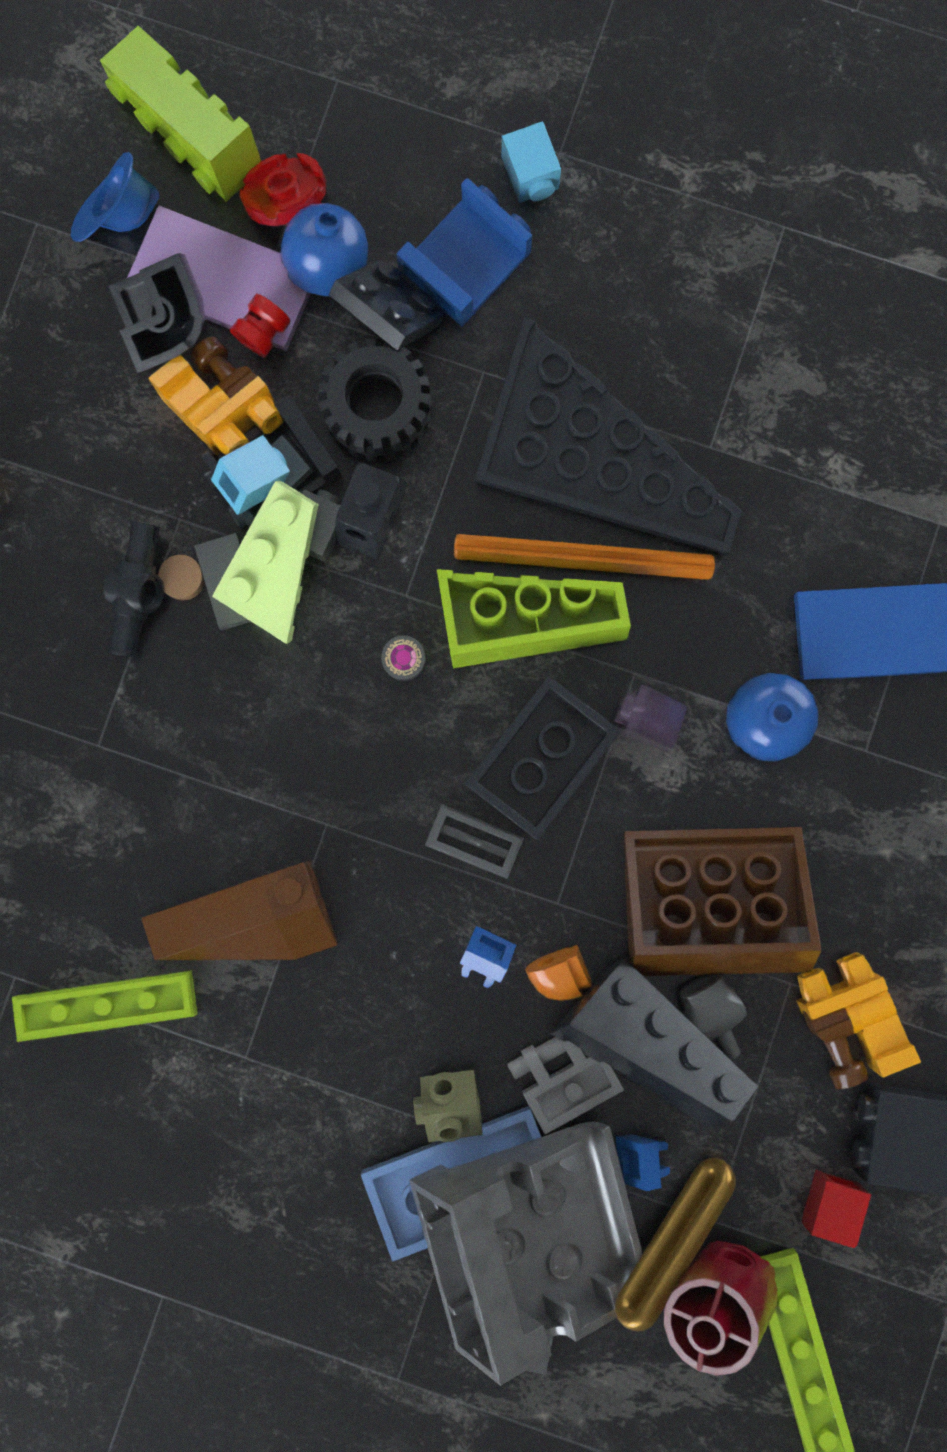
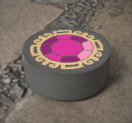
M397 636L388 641L384 646L381 660L384 669L391 677L400 681H408L421 674L426 664V654L423 646L415 638Z

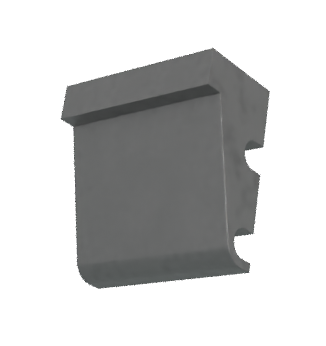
M600 1122L581 1123L451 1169L440 1164L409 1179L455 1349L500 1386L551 1357L547 1339L557 1335H566L574 1341H578L617 1318L615 1301L641 1258L642 1250L610 1126Z

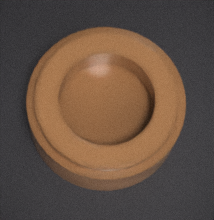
M171 556L163 562L159 569L158 576L163 580L164 592L174 599H192L201 592L205 580L199 563L189 556Z

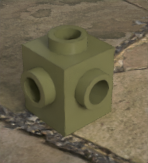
M474 1070L454 1073L441 1072L433 1076L420 1077L421 1096L413 1097L416 1124L425 1125L429 1142H453L464 1137L483 1135L480 1100Z

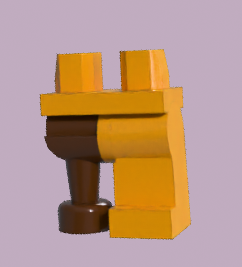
M207 337L195 346L191 354V361L201 372L215 374L220 383L210 390L181 355L171 359L148 379L161 399L208 445L216 456L221 452L227 455L249 443L244 433L254 425L264 434H271L282 425L283 420L274 405L275 401L267 385L261 378L256 376L247 366L235 368L227 361V348L218 338Z
M855 952L836 961L844 981L833 986L829 985L825 972L821 968L812 969L811 972H804L797 976L802 998L796 1001L801 1013L804 1014L808 1028L813 1034L824 1041L835 1063L829 1073L836 1089L851 1088L865 1082L869 1078L864 1062L861 1059L852 1058L847 1037L855 1033L869 1068L881 1077H886L921 1063L914 1045L909 1042L894 1002L887 991L888 987L884 977L872 971V968L862 954Z

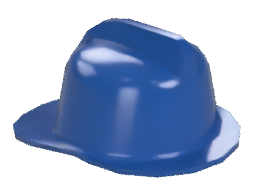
M125 152L118 158L108 176L81 206L71 227L70 236L73 241L81 242L87 239L100 226L117 232H125L140 227L147 220L159 199V191L133 168V156L130 152Z

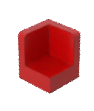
M815 1170L802 1217V1224L812 1236L855 1248L858 1245L871 1194L858 1182Z

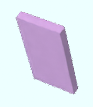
M158 206L128 277L140 273L139 270L175 254H185L203 298L206 320L230 329L238 318H244L247 314V305L256 293L260 294L281 308L291 320L284 333L277 334L272 340L274 347L287 352L311 293L292 283L288 277V270L284 263L282 264L281 253Z

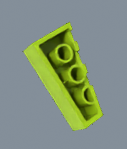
M137 26L100 60L108 76V79L105 81L107 88L119 102L123 104L128 100L136 108L134 114L147 131L152 134L157 130L166 139L163 141L164 146L180 164L186 160L195 169L192 172L193 176L209 194L215 190L227 202L245 185L243 180L247 173L261 162L249 124L240 116L234 121L227 112L226 104L215 94L209 98L199 80L191 72L186 70L180 75L178 73L180 68L173 56L142 28Z
M437 569L453 668L623 641L628 638L631 624L624 587L621 582L565 578L563 581L539 579V576L521 575V578L494 576V573L475 572V575L453 573V570Z

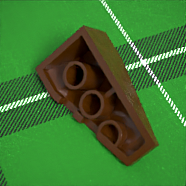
M311 861L258 877L141 918L154 960H296L338 945Z

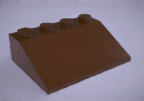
M801 827L624 832L629 961L642 976L796 973L812 971L822 949Z

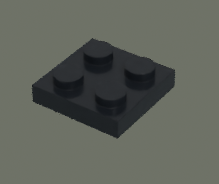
M378 260L336 279L329 293L332 298L396 350L438 328L446 315L435 304L434 299L428 293L417 290L402 277L401 272L395 266L382 260Z

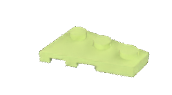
M275 481L212 597L288 644L293 638L296 605L300 602L302 586L300 585L305 559L309 556L318 504L284 482Z

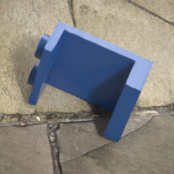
M468 178L461 184L462 200L417 248L410 242H407L396 253L398 270L419 290L428 293L434 299L435 304L461 327L531 253L532 234L528 224L517 214L513 213L510 216L499 206L496 196L483 185L477 187Z

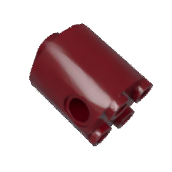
M720 1241L710 1242L705 1249L694 1257L673 1290L664 1310V1328L669 1343L683 1361L698 1371L717 1376L736 1373L750 1363L777 1307L778 1288L775 1283L773 1266L745 1246Z

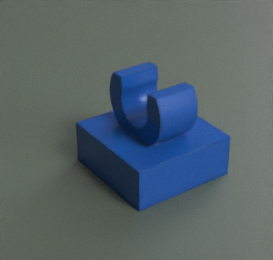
M476 926L459 963L464 965L462 976L467 978L471 970H474L486 976L483 984L486 988L492 986L494 981L501 983L509 967L516 945Z
M633 1134L616 1136L617 1156L624 1183L644 1191L661 1188L660 1178L670 1173V1167L659 1164V1151L667 1150L668 1143Z

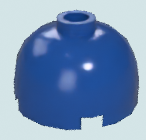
M317 203L311 204L296 213L286 225L281 244L280 258L282 264L284 263L288 270L289 279L293 284L308 293L330 296V290L336 279L367 265L368 242L365 230L351 212L338 205Z
M766 673L747 680L737 689L727 706L726 724L731 739L744 752L750 754L749 756L763 761H780L795 756L810 743L818 726L819 711L813 694L802 682L789 675Z

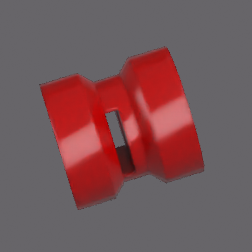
M256 293L247 305V314L244 318H238L229 330L245 347L265 358L273 348L272 340L279 333H284L291 320L276 304Z

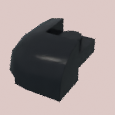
M175 254L139 270L140 273L108 286L126 327L119 331L137 373L179 357L191 349L199 340L206 320L203 298L185 254Z

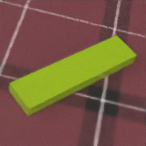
M192 970L12 997L17 1042L194 1017L198 1014Z

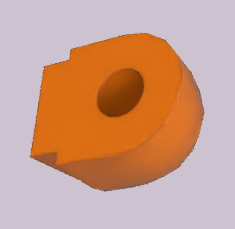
M578 945L570 948L566 947L533 961L525 969L536 990L548 999L557 1001L575 999L584 995L583 989L592 986L588 969Z

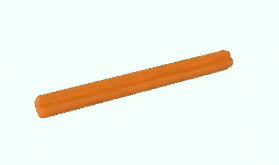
M467 534L456 535L454 542V556L461 560L706 580L713 577L715 570V558L711 554Z

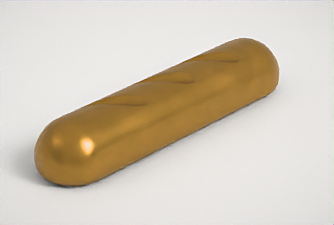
M709 1158L700 1162L694 1169L620 1290L615 1301V1312L618 1320L624 1327L633 1331H644L652 1327L657 1321L673 1290L690 1266L732 1196L736 1186V1177L731 1166L724 1160Z

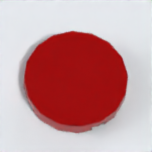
M285 153L273 155L253 167L243 180L245 184L244 189H240V198L249 217L262 225H285L299 210L311 204L321 203L326 194V179L317 160L302 153H296L298 158H287Z

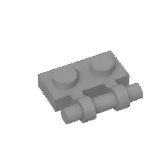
M557 1037L536 1048L533 1044L521 1050L522 1056L507 1063L515 1079L530 1071L536 1079L537 1083L524 1089L522 1092L544 1134L624 1091L610 1065L604 1062H597L584 1055L581 1048L569 1041L563 1042ZM567 1051L573 1063L549 1075L544 1064Z

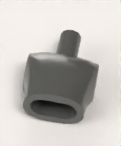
M722 974L703 975L691 981L679 991L683 1015L709 1040L716 1039L720 1050L730 1060L735 1059L741 1054V1051L731 1029L746 1017L747 1011L734 989L726 983Z

